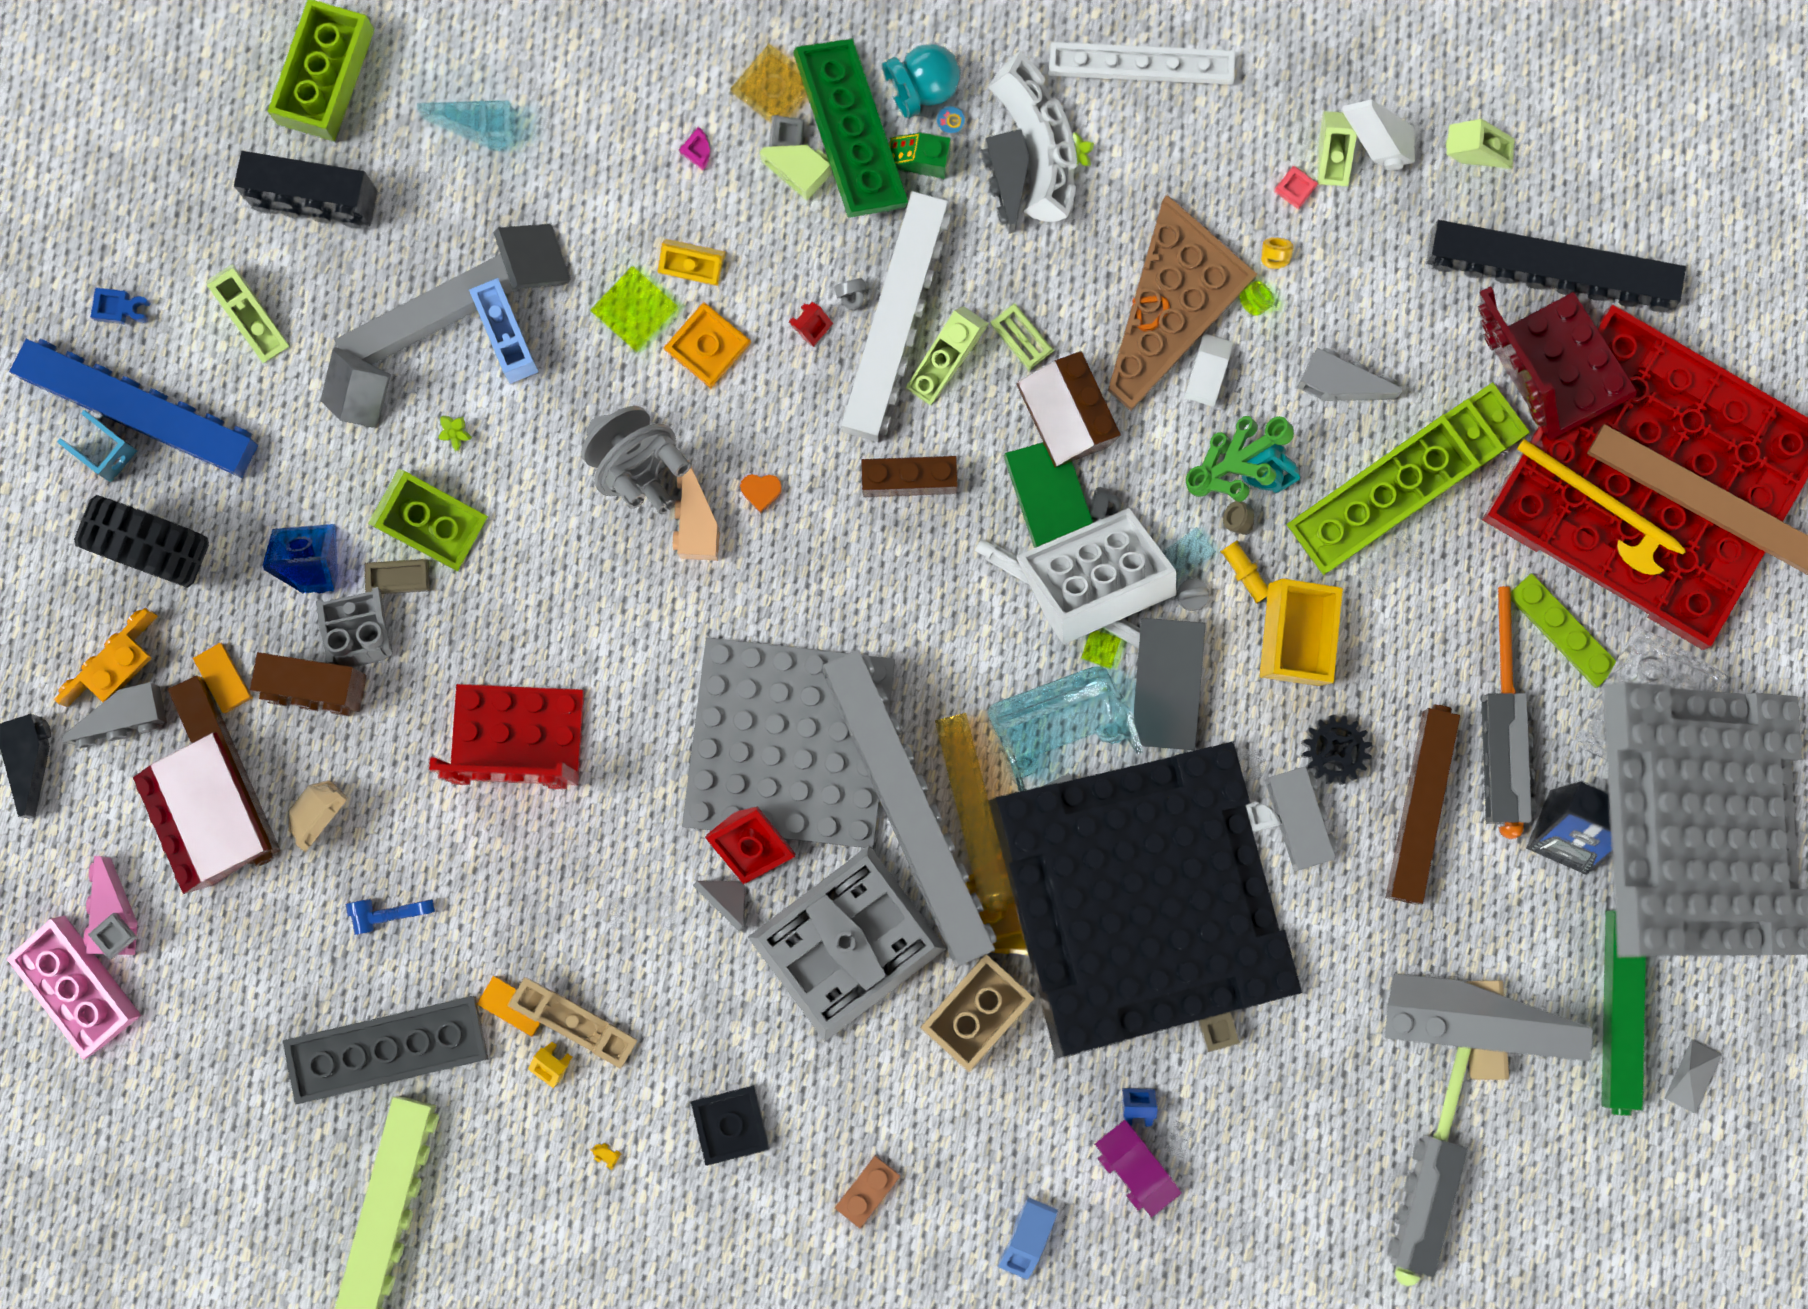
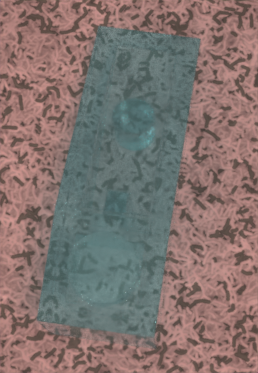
M510 100L417 103V110L423 120L483 147H488V149L493 151L506 150L507 146H515V111Z

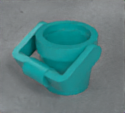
M1277 444L1272 445L1247 461V463L1256 465L1262 463L1269 464L1276 471V478L1271 484L1262 485L1255 478L1242 475V480L1248 485L1262 490L1273 491L1274 493H1278L1300 480L1299 468L1296 466V463L1286 456V449L1282 445ZM1268 471L1265 472L1262 477H1265Z

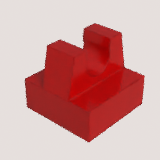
M814 302L810 304L804 303L800 307L803 313L797 320L792 317L789 323L804 341L814 347L833 325V322L819 305Z

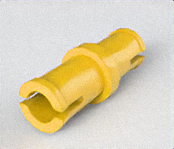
M1238 540L1220 551L1237 574L1234 577L1237 581H1242L1255 600L1254 602L1257 604L1268 595V585L1257 571L1258 565L1256 562L1252 564L1239 545Z

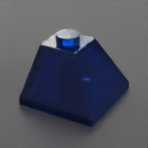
M335 524L272 529L262 564L263 570L301 593L314 592L321 594L327 591H334L338 577Z

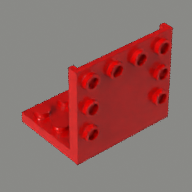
M456 684L451 764L437 757H429V771L438 774V779H445V782H451L454 785H470L471 781L542 784V786H548V789L566 790L567 785L578 786L584 690Z

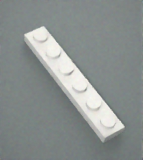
M1050 42L1048 76L1233 84L1235 50Z

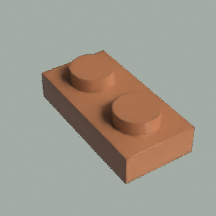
M875 1155L834 1208L860 1229L901 1175Z

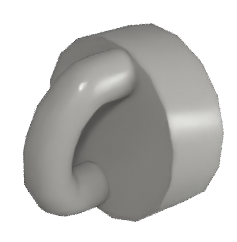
M864 279L849 280L834 287L837 299L842 298L844 306L849 310H856L863 304V292L867 291ZM856 294V300L851 302L849 296Z
M1198 579L1184 581L1177 591L1179 605L1188 611L1200 610L1209 599V589Z

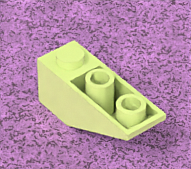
M965 306L954 310L905 388L931 406L974 348L989 323Z

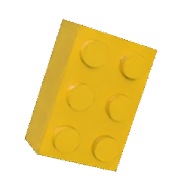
M1284 578L1268 584L1260 678L1313 686L1334 683L1343 588Z

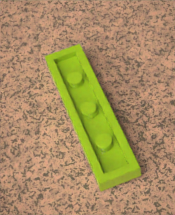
M1532 573L1511 591V601L1594 688L1601 685L1620 667L1618 662Z

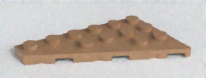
M1168 195L1162 200L1134 297L1135 305L1132 304L1108 392L1130 411L1135 408L1257 277L1256 272ZM1160 296L1165 297L1169 301L1170 309L1163 311ZM1140 297H1157V302L1140 304L1139 301ZM1137 307L1141 310L1142 324H1152L1160 315L1159 324L1155 330L1144 332L1138 328L1140 326V319H1135Z

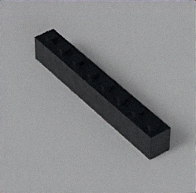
M1437 220L1431 230L1426 264L1434 265L1433 268L1441 272H1450L1452 269L1464 271L1466 276L1480 278L1483 275L1493 276L1500 283L1520 281L1525 282L1526 286L1532 289H1544L1546 286L1557 288V292L1564 295L1572 292L1575 294L1576 292L1588 294L1589 299L1604 301L1607 298L1619 300L1620 305L1634 307L1638 304L1650 306L1649 309L1654 312H1668L1681 302L1686 266L1443 220Z

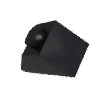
M28 714L0 723V750L18 817L27 819L36 817L50 749L48 738L51 737V729L45 719L43 720L41 716Z

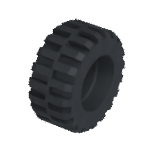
M95 495L89 500L74 537L76 547L187 588L194 584L209 547L207 536L99 495Z

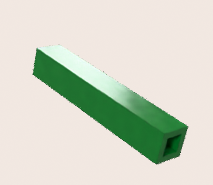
M1616 910L1606 911L1601 1107L1611 1108V1115L1632 1116V1110H1643L1646 956L1618 957Z

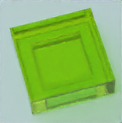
M1097 630L1089 633L1081 660L1111 669L1121 638Z

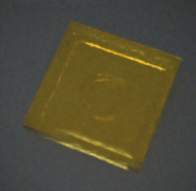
M770 43L730 88V92L770 124L773 115L789 117L807 96L797 65Z

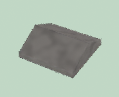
M335 347L332 350L320 401L340 421L376 428L380 420L391 374Z

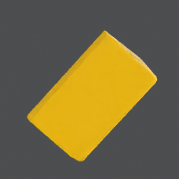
M665 239L661 244L657 273L718 286L726 251Z

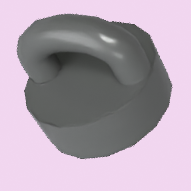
M1097 487L1093 494L1090 515L1094 518L1103 519L1105 515L1116 514L1121 509L1122 502L1119 497L1110 494V489ZM1108 502L1113 503V507L1108 508Z

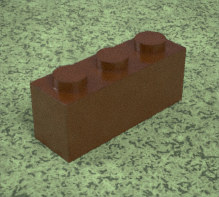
M956 456L861 459L863 497L957 494Z

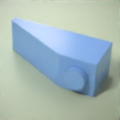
M496 278L469 289L508 382L511 384L538 373L539 371L499 279Z

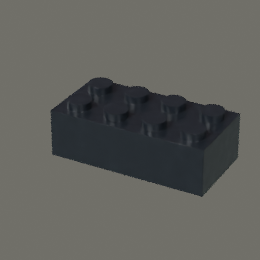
M242 150L234 181L235 189L247 201L251 209L257 212L270 213V209L278 210L290 218H300L301 214L312 216L313 220L326 224L330 223L331 220L342 221L344 226L355 229L361 228V225L371 226L378 190L365 171Z

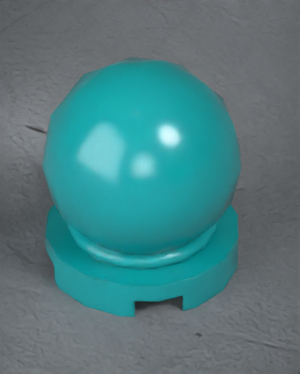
M936 44L918 45L906 54L903 62L893 57L882 63L885 81L892 80L893 86L898 93L893 99L903 117H908V119L920 114V104L930 107L942 104L952 97L960 80L961 70L955 55L946 47Z

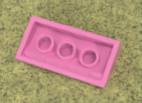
M63 915L47 921L7 958V961L84 1060L136 1021L141 1014L96 955L86 954L87 947L84 946L83 938L66 916Z

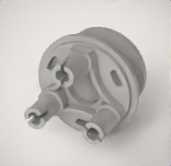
M629 406L618 409L610 415L595 416L587 428L588 437L583 444L581 455L587 465L597 468L594 478L597 490L605 496H621L630 509L639 507L644 502L645 497L653 504L659 514L667 512L664 508L665 505L669 510L672 509L675 505V500L660 485L661 480L658 474L666 465L677 477L683 476L691 468V464L676 447V436L673 430L665 424L650 425L649 414L640 406Z

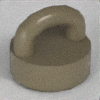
M1234 501L1227 506L1223 515L1225 528L1237 534H1249L1254 524V510L1252 506L1242 501Z

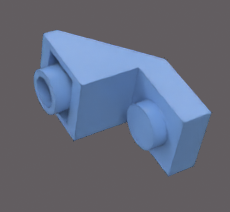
M1028 1197L1016 1218L1012 1237L1000 1257L998 1268L1028 1280L1041 1258L1058 1210Z

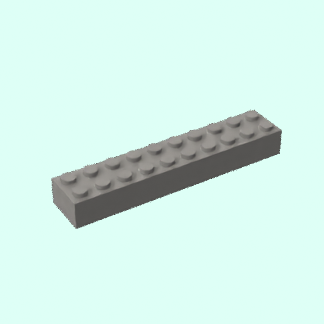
M858 649L824 664L822 673L954 966H961L995 950L992 943L996 942L997 939L990 924L983 925L978 914L983 911V908L976 893L970 895L965 883L970 880L963 864L956 865L951 853H954L956 849L948 833L943 835L938 824L941 823L942 818L935 803L929 805L925 794L929 791L921 773L915 775L911 766L915 761L908 743L902 745L898 735H901L900 732L902 730L895 714L888 715L885 706H887L888 699L881 684L875 686L871 678L875 672L868 655L862 656Z

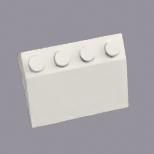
M1130 508L1017 555V560L1049 625L1063 645L1176 596V570Z

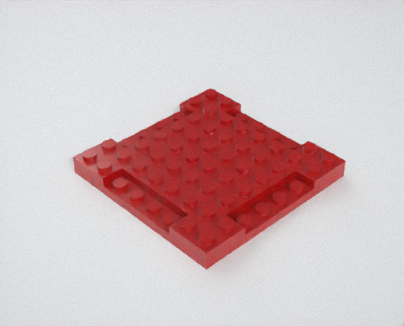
M1612 304L1604 312L1596 328L1637 391V396L1550 441L1539 425L1529 442L1674 537L1685 549V553L1674 552L1659 544L1653 553V560L1664 569L1662 573L1649 575L1633 569L1620 556L1617 548L1618 540L1634 547L1641 542L1645 534L1523 453L1516 465L1512 467L1482 520L1533 551L1538 552L1540 550L1646 612L1649 614L1647 618L1699 649L1705 650L1712 646L1764 556L1765 551L1593 458L1587 452L1601 426L1605 424L1783 522L1808 479V417Z

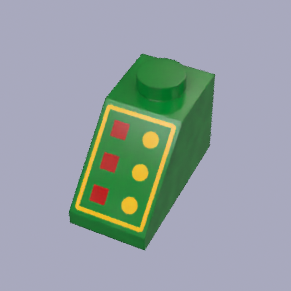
M922 132L890 137L889 146L898 171L945 179L951 149V138Z

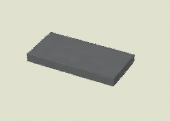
M1141 618L1131 745L1195 750L1205 622Z

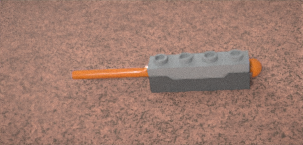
M1502 586L1498 587L1501 693H1488L1481 697L1486 824H1505V826L1498 827L1500 834L1507 839H1516L1523 833L1524 824L1532 822L1531 817H1534L1536 812L1535 799L1530 794V785H1533L1535 778L1534 767L1529 765V753L1533 751V736L1531 733H1528V721L1532 718L1531 702H1527V693H1516L1513 686L1511 587Z

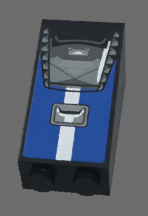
M1582 781L1550 790L1526 849L1587 875L1612 854L1609 793Z

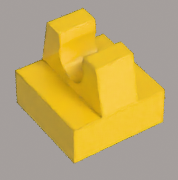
M551 1042L544 1048L541 1047L533 1056L528 1070L554 1089L562 1079L572 1056L567 1053L563 1059H556L552 1054L557 1045Z

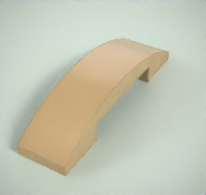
M525 976L508 1003V1006L534 1021L544 1024L620 1069L637 1042V1039Z

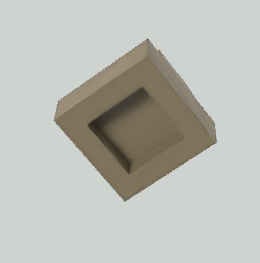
M1231 1012L1198 1020L1207 1052L1240 1044Z

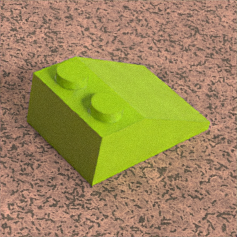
M397 469L368 524L458 572L488 516L412 474Z

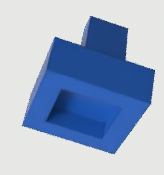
M1122 1088L1124 1120L1130 1126L1133 1124V1118H1144L1145 1126L1152 1127L1154 1119H1157L1155 1089Z

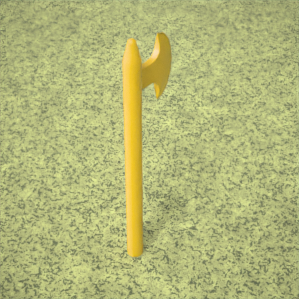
M1523 439L1517 447V450L1645 534L1641 542L1634 547L1618 540L1617 548L1620 556L1633 569L1649 575L1662 573L1664 569L1653 560V553L1659 544L1674 552L1685 553V549L1674 537L1527 440Z

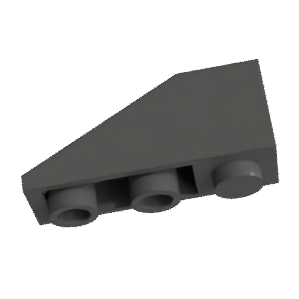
M1022 129L986 137L985 149L981 150L983 165L985 168L990 167L993 178H989L992 196H998L1001 207H997L998 219L1001 226L1006 225L1008 234L1015 232L1030 158Z

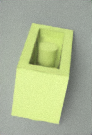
M1323 111L1319 134L1318 185L1348 186L1357 135L1343 112Z
M1483 119L1449 125L1448 138L1446 140V155L1462 164L1511 169L1513 166L1515 139Z
M808 145L763 147L759 151L761 162L806 201L831 175V166L827 155L819 149L814 151Z

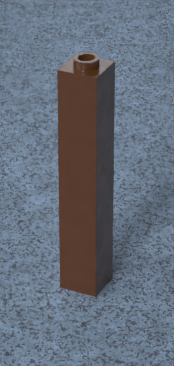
M196 675L168 688V692L191 744L214 732H217L268 847L267 851L247 864L254 863L258 867L274 860L272 854L281 850L205 680Z
M1433 705L1432 708L1422 712L1385 896L1388 899L1414 905H1421L1424 902L1460 715L1451 713L1452 708L1447 706Z

